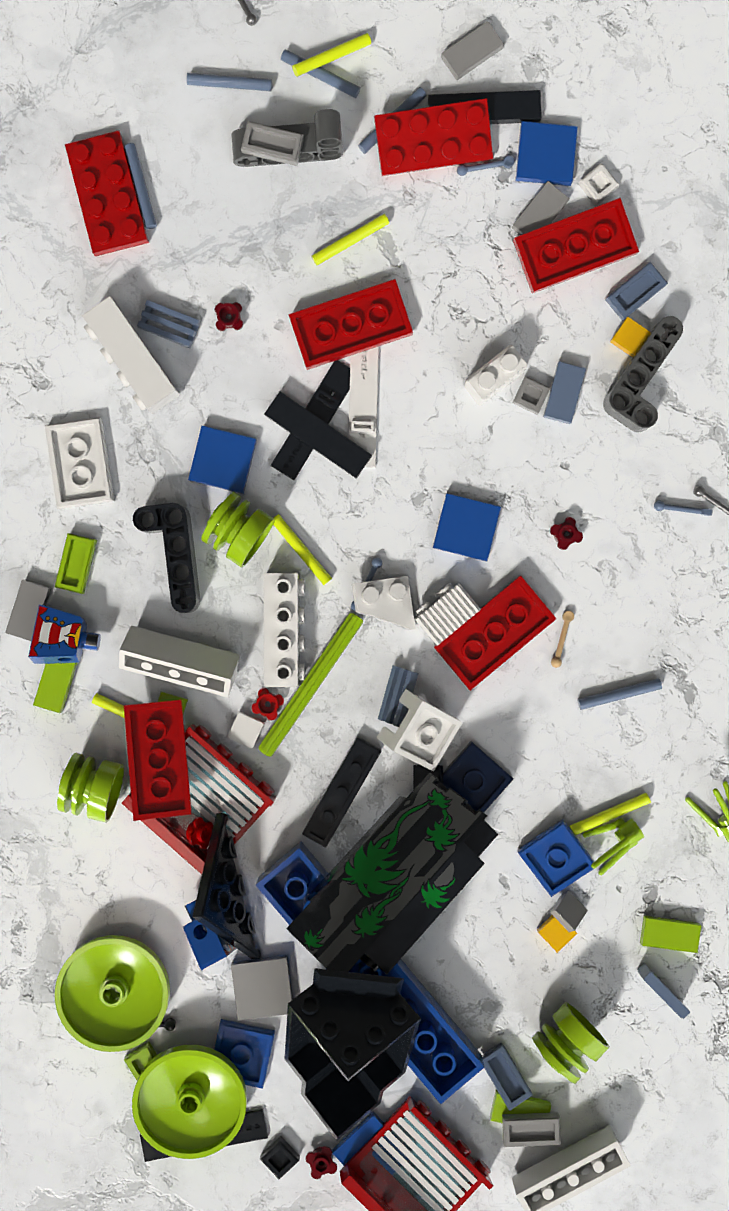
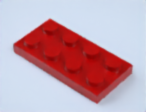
M487 98L374 115L381 176L493 159Z
M120 131L65 144L94 256L149 243Z
M621 198L513 239L532 294L639 253Z
M396 279L288 314L306 370L413 335Z
M518 576L483 605L479 612L438 646H434L435 650L470 691L557 619L522 576Z
M182 700L124 705L133 821L191 815L192 807Z

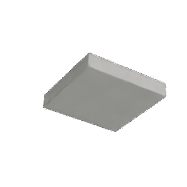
M287 955L231 963L238 1021L287 1014L288 1003L293 1000Z

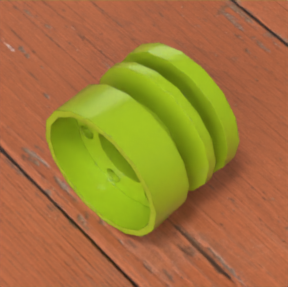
M233 492L214 510L207 522L201 540L209 545L216 538L213 549L219 551L227 543L230 544L226 558L243 568L267 537L274 525L275 519L261 509L256 510L250 517L247 516L251 503L245 500L238 506L241 496Z
M74 753L60 780L57 809L64 813L71 809V813L78 816L87 804L88 819L107 823L115 810L124 777V765L104 760L97 771H95L96 759L89 756L85 760L83 754Z
M565 1002L552 1015L559 1029L556 1030L545 1023L542 1026L545 1035L538 1031L532 1039L547 1063L570 1082L576 1084L581 1078L577 1069L583 1073L589 1070L582 1056L586 1055L596 1062L610 1046L599 1031L576 1008Z

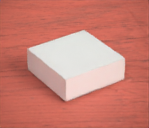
M601 163L581 179L578 185L596 206L616 190L619 183Z
M239 711L227 738L253 749L265 722Z

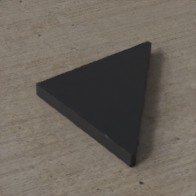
M216 813L192 917L249 958L260 959V950L255 948L252 934H256L250 912L246 911L243 896L247 895L242 875L237 874L234 862L237 854L233 837L228 836L226 829L228 817L225 813Z

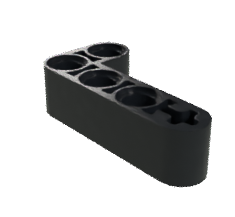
M177 503L138 508L134 512L132 520L138 530L145 533L163 532L172 607L179 613L194 612L200 605V591L189 511ZM180 509L182 512L181 521L177 524H172L169 519L171 512ZM146 513H152L154 522L150 527L145 528L142 524V518ZM178 537H183L186 542V546L181 552H176L173 549V542ZM180 565H186L189 569V575L185 580L181 581L177 578L176 570ZM191 584V588H185L186 596L192 598V602L187 604V608L185 604H180V599L184 598L185 594L184 589H178L177 585Z

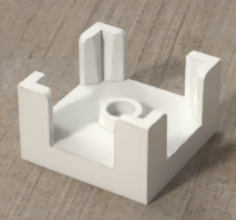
M405 689L399 702L409 708L408 713L396 733H393L387 727H383L377 739L392 751L434 771L463 722L440 707L429 704L416 694Z

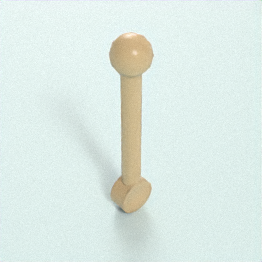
M566 611L562 615L564 624L556 655L551 660V665L555 668L560 667L562 664L560 658L568 626L574 619V613L571 611Z

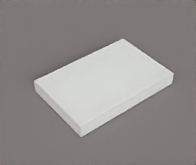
M102 418L45 425L57 509L115 501Z

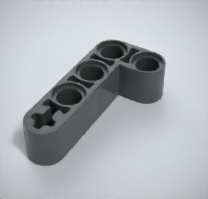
M325 109L316 112L314 115L315 123L271 126L304 135L298 163L335 160L343 155L340 113L337 110ZM246 128L237 129L232 132L233 163L235 165L252 167L286 164L242 153L241 146Z
M667 316L651 330L643 345L628 363L603 401L605 412L634 432L647 430L658 419L657 409L640 395L683 333V325L678 318ZM665 328L669 330L668 337L662 342L659 341L665 333ZM645 351H653L656 355V361L648 360ZM630 373H636L639 376V385H635L630 381ZM614 396H620L624 400L623 408H618L614 405ZM637 411L646 414V424H641L637 421Z

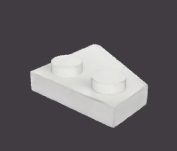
M408 576L352 584L355 611L357 613L371 616L408 630L416 629Z

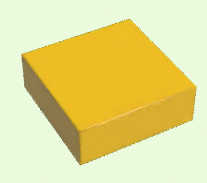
M627 317L610 342L633 358L651 332Z
M553 915L537 929V932L557 953L578 934L576 930L568 932Z

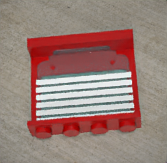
M192 724L185 732L192 814L140 821L202 875L208 847L200 849L199 845H192L188 842L186 838L188 825L196 817H202L204 822H212L214 825L216 813H225L228 817L226 824L228 836L233 837L235 845L261 814L274 803L276 796L273 795L275 791L268 783L263 780L259 782L252 776L254 772L249 766L243 762L238 764L231 757L233 753L222 743L217 745L210 739L212 735L205 727ZM130 793L121 804L133 813Z
M409 1096L383 1124V1127L339 1172L341 1184L368 1211H457L482 1183L489 1190L494 1186L489 1176L491 1171L481 1159L475 1161L469 1155L471 1150L461 1139L456 1142L450 1136L452 1132L442 1120L439 1119L436 1122L430 1116L432 1112L422 1100L416 1102Z

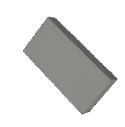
M487 21L442 52L441 58L455 79L459 80L502 50L504 43Z
M247 121L241 151L244 154L297 166L304 135Z
M547 181L513 224L512 229L519 235H523L551 224L570 198Z
M22 580L5 633L32 641L39 605L46 606L51 588Z
M558 1112L502 1114L504 1147L561 1145L560 1116Z

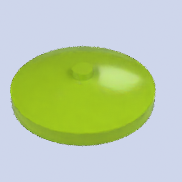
M120 935L98 937L81 945L62 966L55 985L56 1010L65 1029L81 1044L103 1052L125 1051L145 1042L160 1026L170 1000L169 977L160 958L142 942Z
M180 1045L167 1049L155 1056L140 1073L132 1097L133 1118L143 1138L156 1150L168 1156L181 1159L206 1157L227 1146L239 1132L244 1121L247 1106L245 1082L234 1063L222 1053L201 1045Z

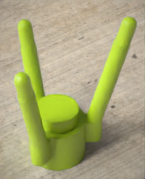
M724 781L723 787L729 802V784L727 781ZM714 788L713 793L724 813L718 819L720 824H717L690 797H686L685 801L713 828L718 837L724 835L727 842H729V808L719 790Z
M621 817L613 823L583 833V837L587 838L616 828L618 830L614 835L619 842L591 864V867L595 869L613 856L598 871L599 875H603L623 855L636 846L638 841L644 838L643 832L632 818L625 822Z

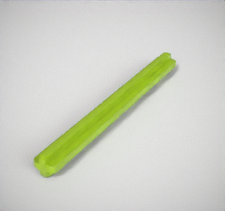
M350 613L259 745V750L264 755L273 756L363 624V620L354 613Z

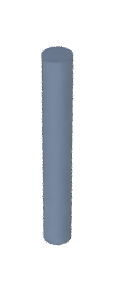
M286 49L281 55V61L291 66L306 60ZM322 67L307 72V74L354 98H357L361 87Z
M187 73V85L271 91L272 79Z
M419 87L393 112L413 110L427 96L426 92ZM374 129L358 144L359 149L364 154L377 143L376 130Z
M129 143L124 146L145 227L146 229H153L157 225L134 143Z
M658 678L581 698L577 701L580 710L660 690L662 689V683Z

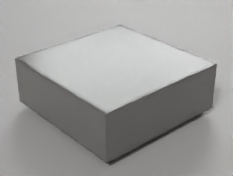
M525 376L512 403L538 415L550 387Z
M568 890L562 893L550 913L568 932L576 930L588 910Z

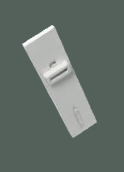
M379 346L351 355L348 439L372 454V458L365 466L368 468L376 467Z

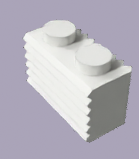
M509 345L465 380L464 387L476 403L482 406L484 402L491 399L502 388H505L515 378L522 375L527 368V363L515 347Z
M449 583L437 593L440 598L436 602L431 604L427 601L416 611L419 615L415 618L416 622L437 646L481 610L459 583L455 586Z

